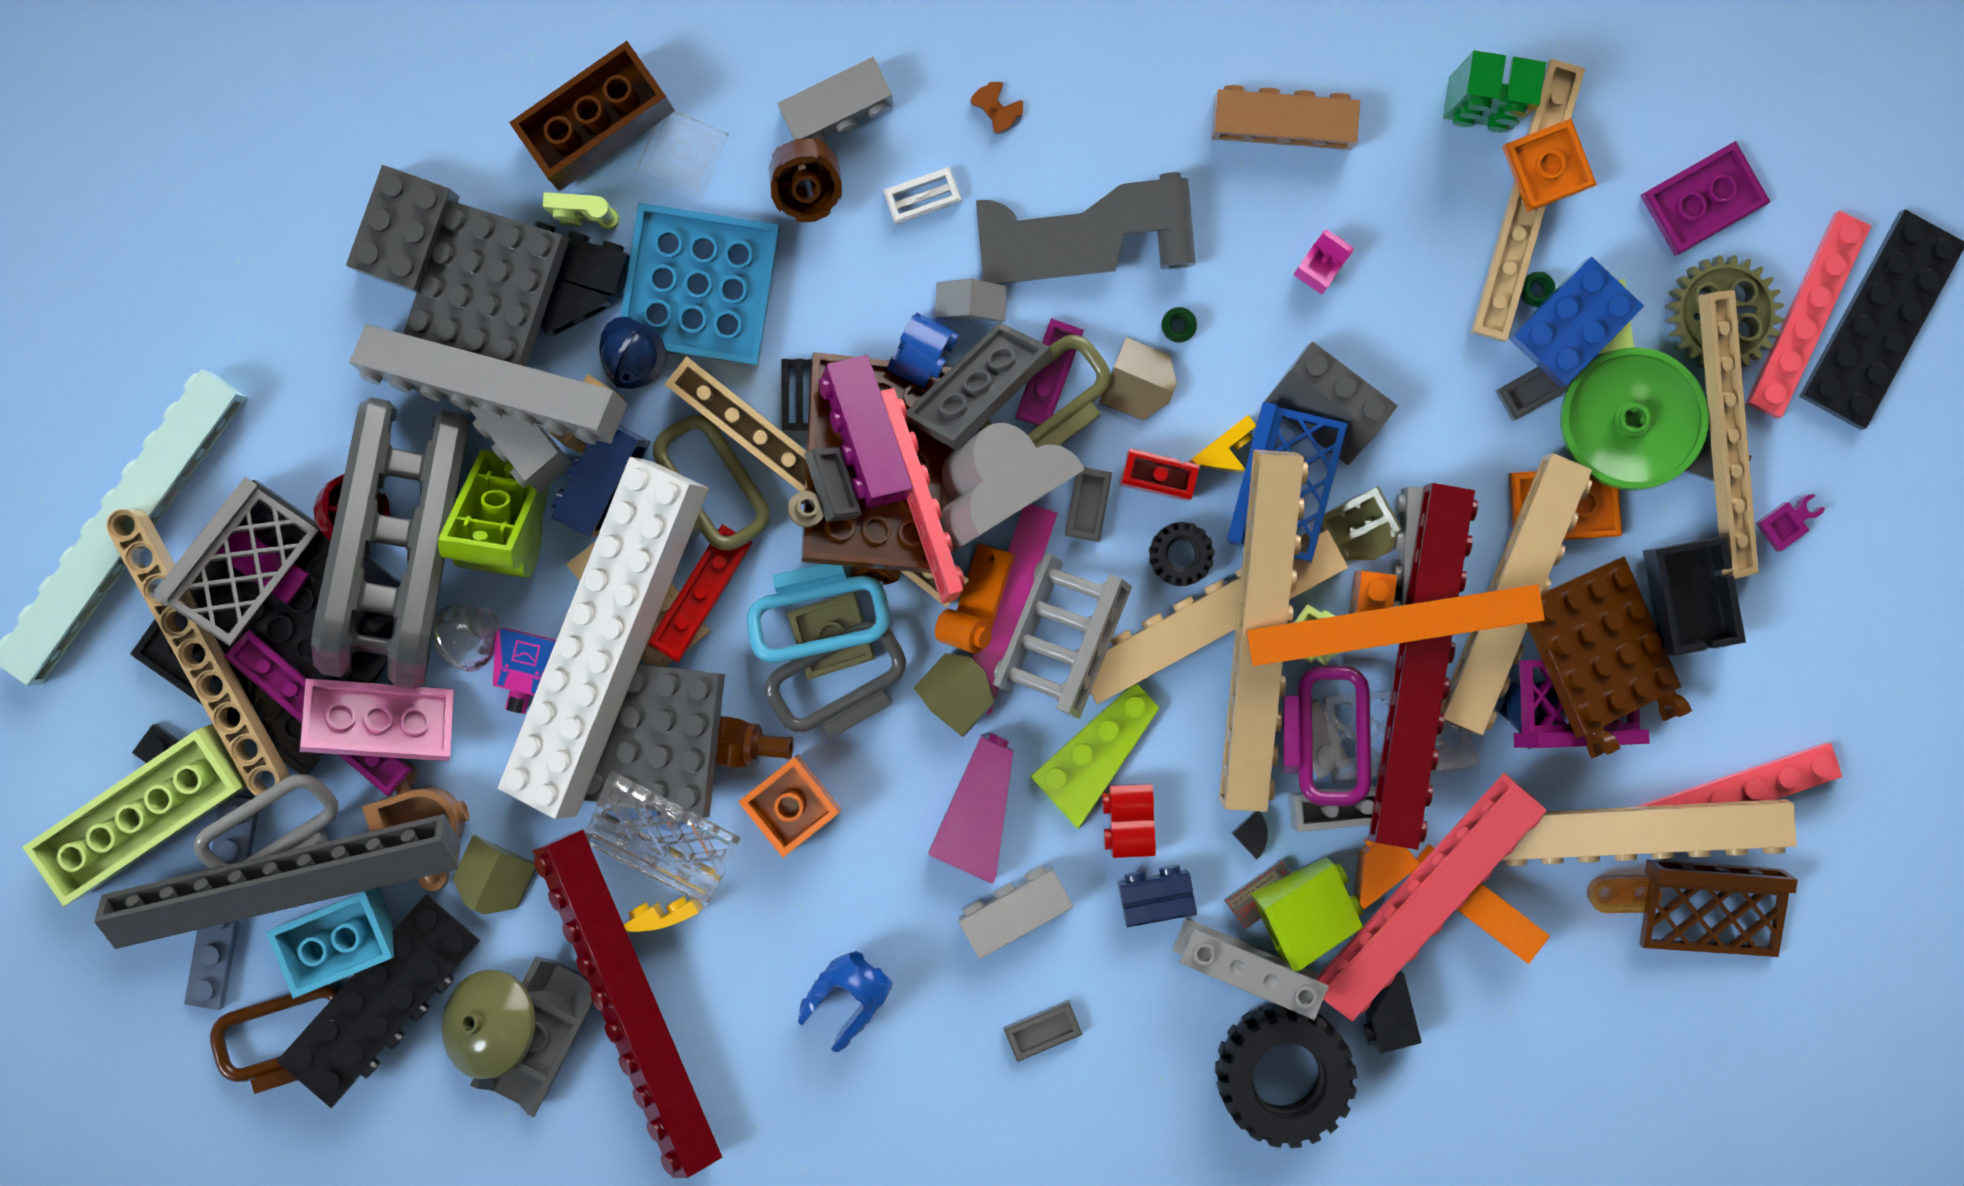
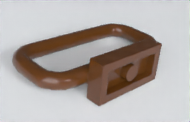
M325 985L296 998H292L291 993L228 1012L219 1017L213 1024L210 1032V1045L220 1074L227 1080L237 1083L251 1081L254 1094L298 1081L276 1062L280 1056L244 1068L235 1067L230 1061L225 1042V1033L228 1028L320 998L331 1001L340 990L335 986Z

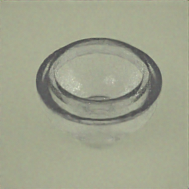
M453 603L435 613L432 629L433 641L440 655L451 665L467 672L477 671L483 668L494 656L496 632L499 630V621L496 615L487 608L479 609L470 604Z

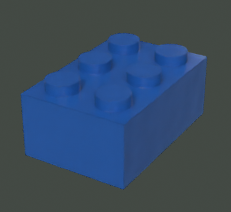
M1591 256L1584 260L1508 339L1559 387L1567 386L1644 305Z

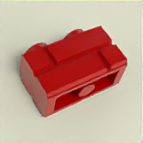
M1130 448L1126 453L1119 485L1189 501L1192 500L1200 465L1186 461L1182 463L1177 459Z

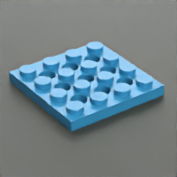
M638 203L621 317H631L651 326L660 335L666 351L669 353L759 366L780 232L779 224ZM666 235H674L679 241L677 250L670 254L661 252L659 246L661 239ZM703 240L710 241L714 246L713 254L707 259L697 258L694 252L697 243ZM736 246H744L749 251L748 260L741 265L733 264L729 258L730 251ZM661 270H668L673 274L672 284L665 289L657 288L654 284V277ZM702 275L707 278L708 288L704 293L694 294L690 291L689 282L694 276ZM730 281H739L743 285V294L736 300H730L724 295V288ZM655 305H663L668 311L666 320L660 324H654L649 320V311ZM691 310H697L703 316V322L697 329H688L683 322L685 314ZM733 316L737 319L738 328L733 334L724 335L719 331L718 324L723 317Z

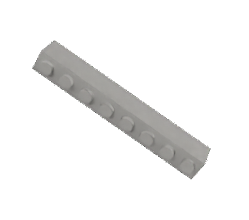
M368 324L365 325L349 361L350 364L361 372L359 376L370 383L380 385L381 381H385L393 388L405 393H410L411 389L420 391L421 395L434 401H440L441 397L450 399L451 403L463 409L470 410L472 406L479 407L484 413L496 418H502L503 414L512 416L514 421L528 427H532L534 423L541 424L546 430L563 436L565 431L575 434V437L590 444H596L597 440L612 443L627 403L614 390Z

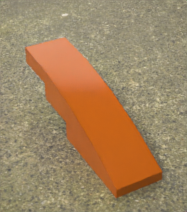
M1430 844L1426 845L1416 858L1419 864L1434 850V847ZM1482 883L1470 893L1466 903L1461 908L1456 909L1527 964L1532 961L1550 937L1549 934Z

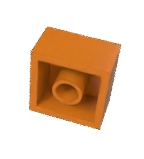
M798 754L738 801L782 858L842 810Z

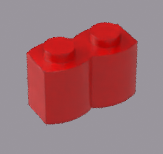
M1151 783L1108 785V793H1102L1103 814H1109L1110 828L1104 829V849L1111 850L1113 858L1156 856L1153 785Z

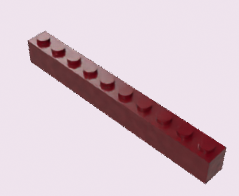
M1437 483L1424 486L1405 605L1459 597V592L1464 591L1467 581V572L1463 571L1464 559L1469 556L1473 541L1472 536L1468 535L1470 521L1475 520L1478 511V501L1474 500L1475 490ZM1452 635L1404 642L1398 645L1368 841L1419 850L1420 842L1423 843L1427 834V822L1423 821L1425 806H1430L1433 796V787L1429 785L1431 771H1435L1439 758V752L1435 749L1436 736L1442 733L1444 726V714L1440 713L1442 699L1447 698L1450 689V679L1446 678L1448 663L1451 664L1453 662L1456 650L1455 642H1451Z
M584 830L568 833L532 850L535 856V868L538 874L546 881L549 888V901L552 907L559 912L564 923L562 925L563 934L566 940L573 945L578 956L576 959L577 967L581 974L587 977L592 989L590 992L592 1002L598 1010H601L606 1024L604 1028L606 1035L611 1042L615 1043L620 1055L618 1059L619 1065L624 1074L629 1076L634 1087L633 1098L645 1113L648 1120V1133L660 1148L662 1166L672 1178H689L723 1158Z

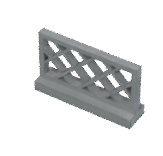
M247 477L242 480L154 590L155 600L166 607L169 605L229 646L235 641L318 533V529L257 489L258 485ZM259 501L272 510L274 522L252 525L250 511ZM278 515H280L286 520L279 521ZM246 517L247 525L239 526ZM295 525L306 533L300 543L283 545L280 527ZM275 528L278 546L257 549L254 531ZM249 532L252 550L230 553L228 544L230 536L234 533ZM224 545L225 554L216 555ZM285 551H293L286 559ZM279 552L282 564L277 572L261 574L258 555ZM253 556L256 575L234 577L231 559ZM226 560L229 578L207 581L205 570L210 562ZM201 574L203 582L194 583ZM271 579L264 588L262 580ZM258 581L259 596L252 601L239 602L236 584ZM231 584L234 603L212 606L209 587ZM204 588L207 607L190 609L180 602L188 590ZM249 607L245 614L241 616L240 608ZM235 609L238 623L228 634L215 625L213 612ZM208 613L210 621L199 614Z

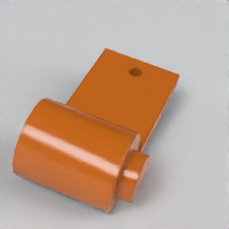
M977 544L967 575L969 581L963 588L957 610L946 609L937 619L935 637L939 642L974 654L981 652L989 645L992 638L993 624L1016 554Z

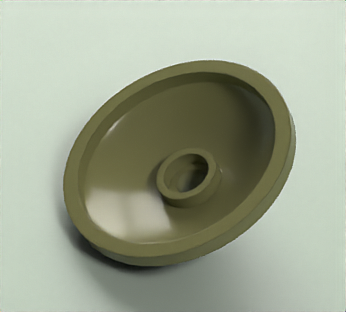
M499 970L479 971L461 981L451 993L442 1017V1039L449 1059L462 1073L477 1079L498 1078L516 1068L527 1054L535 1031V1011L527 989L516 977Z

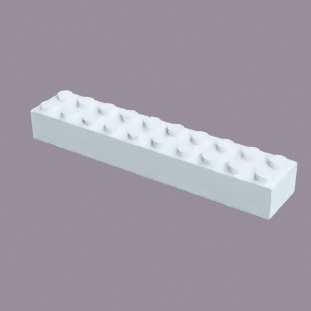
M634 457L629 458L497 789L553 819L577 817L709 490L708 487L652 461Z

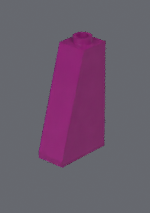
M990 733L988 738L980 735L929 848L928 855L993 884L997 874L1013 749L1007 747L1009 744L1007 739Z

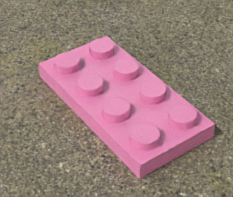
M306 679L300 752L449 761L454 689L428 687L411 689L387 684Z

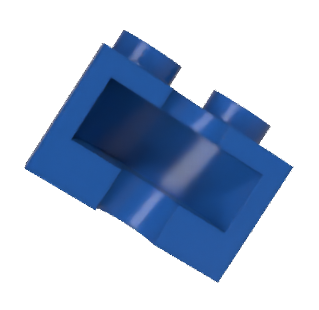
M916 312L902 333L898 348L893 357L890 358L886 370L925 389L931 376L936 379L939 377L946 363V359L941 356L945 350L952 353L960 334Z

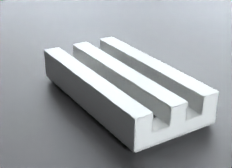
M950 167L883 190L895 225L962 202ZM944 178L947 179V184L896 202L894 201L893 196ZM951 191L952 196L901 214L898 212V209Z

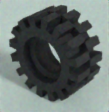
M1177 522L1162 528L1154 536L1151 547H1149V562L1154 569L1153 572L1162 581L1174 586H1188L1199 582L1208 574L1209 569L1214 563L1213 555H1215V549L1212 548L1211 543L1213 542L1206 535L1205 530L1193 523ZM1184 540L1193 546L1195 558L1190 566L1177 568L1169 561L1168 550L1175 541Z

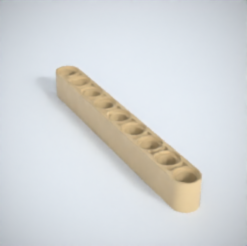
M119 509L109 515L106 523L109 536L248 789L255 796L269 789L262 782L264 771L271 772L275 777V784L290 776L288 769L231 665L224 658L225 654L215 636L190 619H188L186 629H179L175 622L179 612L169 605L166 607L154 599V590L174 567L175 563L149 516L145 512L136 509ZM128 516L132 517L135 522V529L130 535L123 528V522ZM145 548H148L153 556L152 562L148 567L141 561V553ZM188 590L180 602L190 609L199 608L191 592ZM197 643L202 645L205 650V658L202 662L197 661L193 656V648ZM214 675L219 677L223 683V689L219 694L215 693L210 687V680ZM231 707L237 709L240 713L238 725H233L228 720L227 713ZM247 739H251L257 744L258 753L255 757L248 755L244 747Z

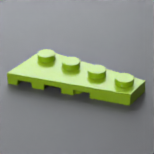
M1137 683L1132 685L1030 775L1077 829H1079L1159 710V707Z

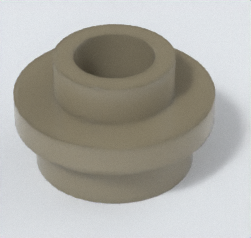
M801 491L790 499L788 515L796 525L810 528L820 523L824 514L817 494L810 491ZM801 504H810L813 508V512H803L801 509Z

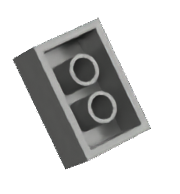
M382 164L346 266L361 274L415 293H421L420 286L427 276L434 246L438 244L443 230L445 214L450 209L452 201L458 203L460 196L450 188Z

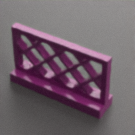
M1519 660L1522 733H1513L1514 748L1587 746L1585 737L1576 738L1570 723L1567 724L1559 715L1563 709L1560 700L1558 699L1555 705L1552 706L1544 697L1553 684L1543 661ZM1535 667L1546 677L1539 689L1533 683V668ZM1539 704L1547 713V716L1540 725L1535 726L1534 710ZM1639 709L1627 714V722L1623 723L1620 719H1617L1603 727L1605 731L1612 733L1616 737L1619 745L1650 744L1649 729H1640Z

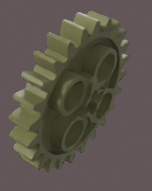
M1718 255L1713 258L1712 264L1708 259H1704L1699 262V269L1695 266L1686 269L1688 277L1681 276L1675 280L1682 289L1669 291L1668 294L1676 299V302L1665 305L1667 310L1674 312V316L1666 319L1665 323L1675 324L1676 329L1671 331L1668 336L1680 337L1681 341L1675 348L1676 350L1685 347L1689 349L1686 360L1699 356L1698 367H1704L1700 320L1694 319V314H1699L1698 295L1700 290L1713 293L1734 290L1736 285L1740 286L1745 292L1743 302L1736 298V308L1753 307L1755 309L1754 313L1737 314L1738 326L1742 320L1748 324L1750 329L1748 337L1742 336L1739 332L1741 368L1750 365V358L1754 361L1762 359L1763 356L1760 349L1767 351L1773 348L1772 343L1767 338L1780 336L1781 333L1773 328V325L1784 322V318L1775 315V311L1783 308L1784 304L1774 303L1773 298L1781 293L1780 289L1769 290L1768 286L1774 278L1769 277L1762 280L1760 278L1763 271L1762 266L1751 271L1750 259L1742 261L1738 266L1736 255L1727 258L1726 262H1724L1722 255Z

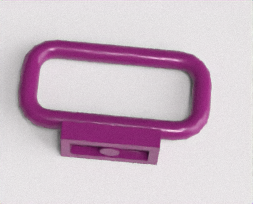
M1313 667L1305 672L1300 679L1298 696H1284L1283 774H1298L1301 792L1306 799L1314 804L1322 806L1355 805L1364 800L1370 791L1372 782L1370 689L1365 676L1353 667ZM1318 680H1347L1355 686L1357 783L1355 788L1348 792L1320 791L1313 783L1312 688Z

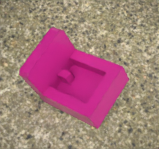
M1326 229L1310 248L1293 275L1322 295L1342 265L1352 254L1354 248L1341 237Z

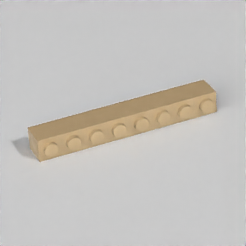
M1554 453L1542 457L1487 592L1539 584L1540 594L1549 590L1551 579L1548 576L1553 565H1558L1565 551V546L1562 545L1566 533H1570L1576 525L1579 514L1575 511L1580 499L1584 500L1590 491L1592 480L1589 477L1592 469ZM1526 623L1470 632L1450 680L1448 696L1446 699H1442L1440 713L1444 714L1445 722L1478 735H1483L1485 730L1489 731L1497 716V711L1494 710L1497 700L1506 694L1511 679L1507 676L1511 666L1519 662L1524 651V645L1521 642L1525 632H1529Z
M1328 530L1321 531L1319 534L1312 563L1294 559L1293 570L1297 572V584L1295 591H1290V599L1349 568ZM1307 533L1300 535V552L1307 553L1310 538ZM1242 567L1235 571L1237 578L1225 584L1223 579H1220L1205 587L1206 595L1194 601L1192 596H1189L1172 605L1175 612L1163 618L1160 613H1157L1141 622L1144 629L1131 635L1129 630H1126L1111 639L1113 645L1107 649L1090 692L1095 703L1098 705L1235 630Z
M1786 799L1546 811L1541 816L1538 825L1528 830L1517 842L1514 851L1502 860H1505V865L1507 866L1527 865V859H1541L1542 864L1564 863V857H1578V862L1590 863L1599 862L1600 856L1614 855L1617 861L1637 860V854L1651 853L1653 859L1674 858V852H1688L1689 857L1711 856V850H1725L1726 855L1738 856L1747 855L1748 849L1762 848L1763 853L1780 854L1786 852L1785 847L1797 846L1794 803Z

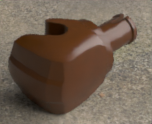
M720 716L716 765L742 768L757 765L761 756L785 758L787 760L792 758L794 750L793 737L763 735L759 724H750L742 719Z

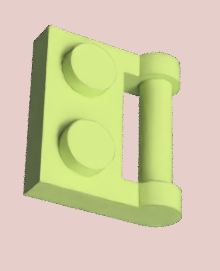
M543 192V208L554 219L560 220V225L579 227L581 226V221L598 222L606 230H613L619 225L620 217L613 208H610L608 202L603 197Z

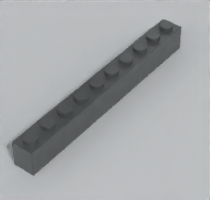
M445 814L103 894L101 895L94 923L111 945L118 949L458 869L461 842Z

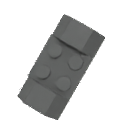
M541 957L534 958L522 982L531 997L535 1011V1031L527 1054L520 1064L506 1075L494 1079L474 1078L470 1086L476 1089L494 1091L518 1103L532 1117H535L593 1003L590 996L592 989L587 977L557 961Z

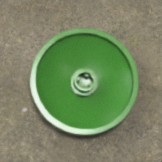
M1640 347L1617 349L1591 361L1569 385L1563 398L1560 412L1561 435L1573 461L1592 469L1590 477L1597 482L1612 488L1628 491L1655 488L1683 473L1699 455L1706 440L1709 424L1707 401L1694 375L1675 358L1657 350Z

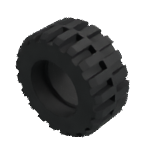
M1270 1004L1260 1006V1012L1252 1015L1250 1011L1241 1016L1243 1022L1240 1025L1236 1026L1233 1024L1227 1031L1229 1037L1226 1042L1221 1041L1218 1049L1220 1058L1219 1061H1215V1073L1218 1078L1216 1084L1228 1113H1230L1234 1122L1241 1130L1245 1129L1250 1137L1259 1142L1263 1139L1267 1140L1269 1146L1281 1148L1282 1143H1288L1292 1149L1302 1147L1301 1141L1307 1139L1310 1140L1311 1144L1321 1141L1322 1139L1319 1134L1326 1129L1332 1134L1339 1127L1335 1121L1339 1116L1346 1118L1351 1110L1347 1105L1348 1100L1355 1099L1357 1088L1353 1084V1079L1357 1078L1356 1066L1352 1063L1351 1058L1353 1055L1349 1046L1329 1021L1320 1014L1313 1020L1280 1005L1279 1007L1272 1008ZM1291 1043L1305 1047L1312 1053L1318 1066L1317 1079L1311 1091L1301 1100L1289 1105H1274L1265 1102L1255 1091L1252 1080L1255 1065L1260 1057L1269 1049L1281 1044Z

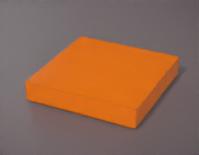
M1572 119L1502 146L1527 213L1597 185Z

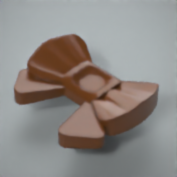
M989 82L988 85L978 89L970 100L971 105L982 108L992 120L993 132L995 134L1006 132L1014 124L1016 117H1021L1023 114L1022 100L1005 107L997 100L1003 87L1002 82Z

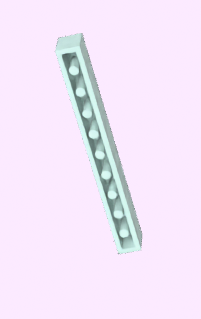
M200 370L199 373L193 374L187 380L182 397L178 402L172 403L166 409L163 415L165 420L159 429L151 432L146 437L142 445L143 451L136 460L129 462L123 469L121 474L123 479L115 489H111L101 501L102 508L95 518H90L80 530V535L82 536L74 546L69 547L59 559L61 565L54 575L47 577L41 583L38 589L39 596L33 604L26 606L17 618L19 623L13 632L1 639L0 667L26 686L43 684L127 567L108 534L106 523L109 515L119 509L141 510L149 516L155 527L248 397L214 373ZM130 516L125 518L123 522L124 531L129 535L135 529V522Z

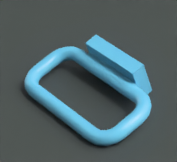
M819 564L772 575L774 588L777 593L758 599L751 605L747 613V629L752 650L760 660L768 663H781L868 644L880 639L886 633L890 624V611L883 585L875 578L869 576L848 578L845 566ZM856 590H867L872 595L876 622L871 628L778 649L768 648L764 642L761 617L767 610Z

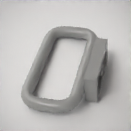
M306 774L289 776L204 828L196 836L193 844L194 853L209 869L230 865L223 862L210 850L209 843L284 795L299 788L309 790L323 804V811L244 861L327 842L326 826L335 819L338 813V801L334 794L314 776Z

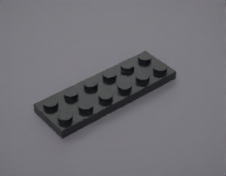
M1906 209L1900 211L1799 397L1859 430L1866 429L1962 254L1964 241Z

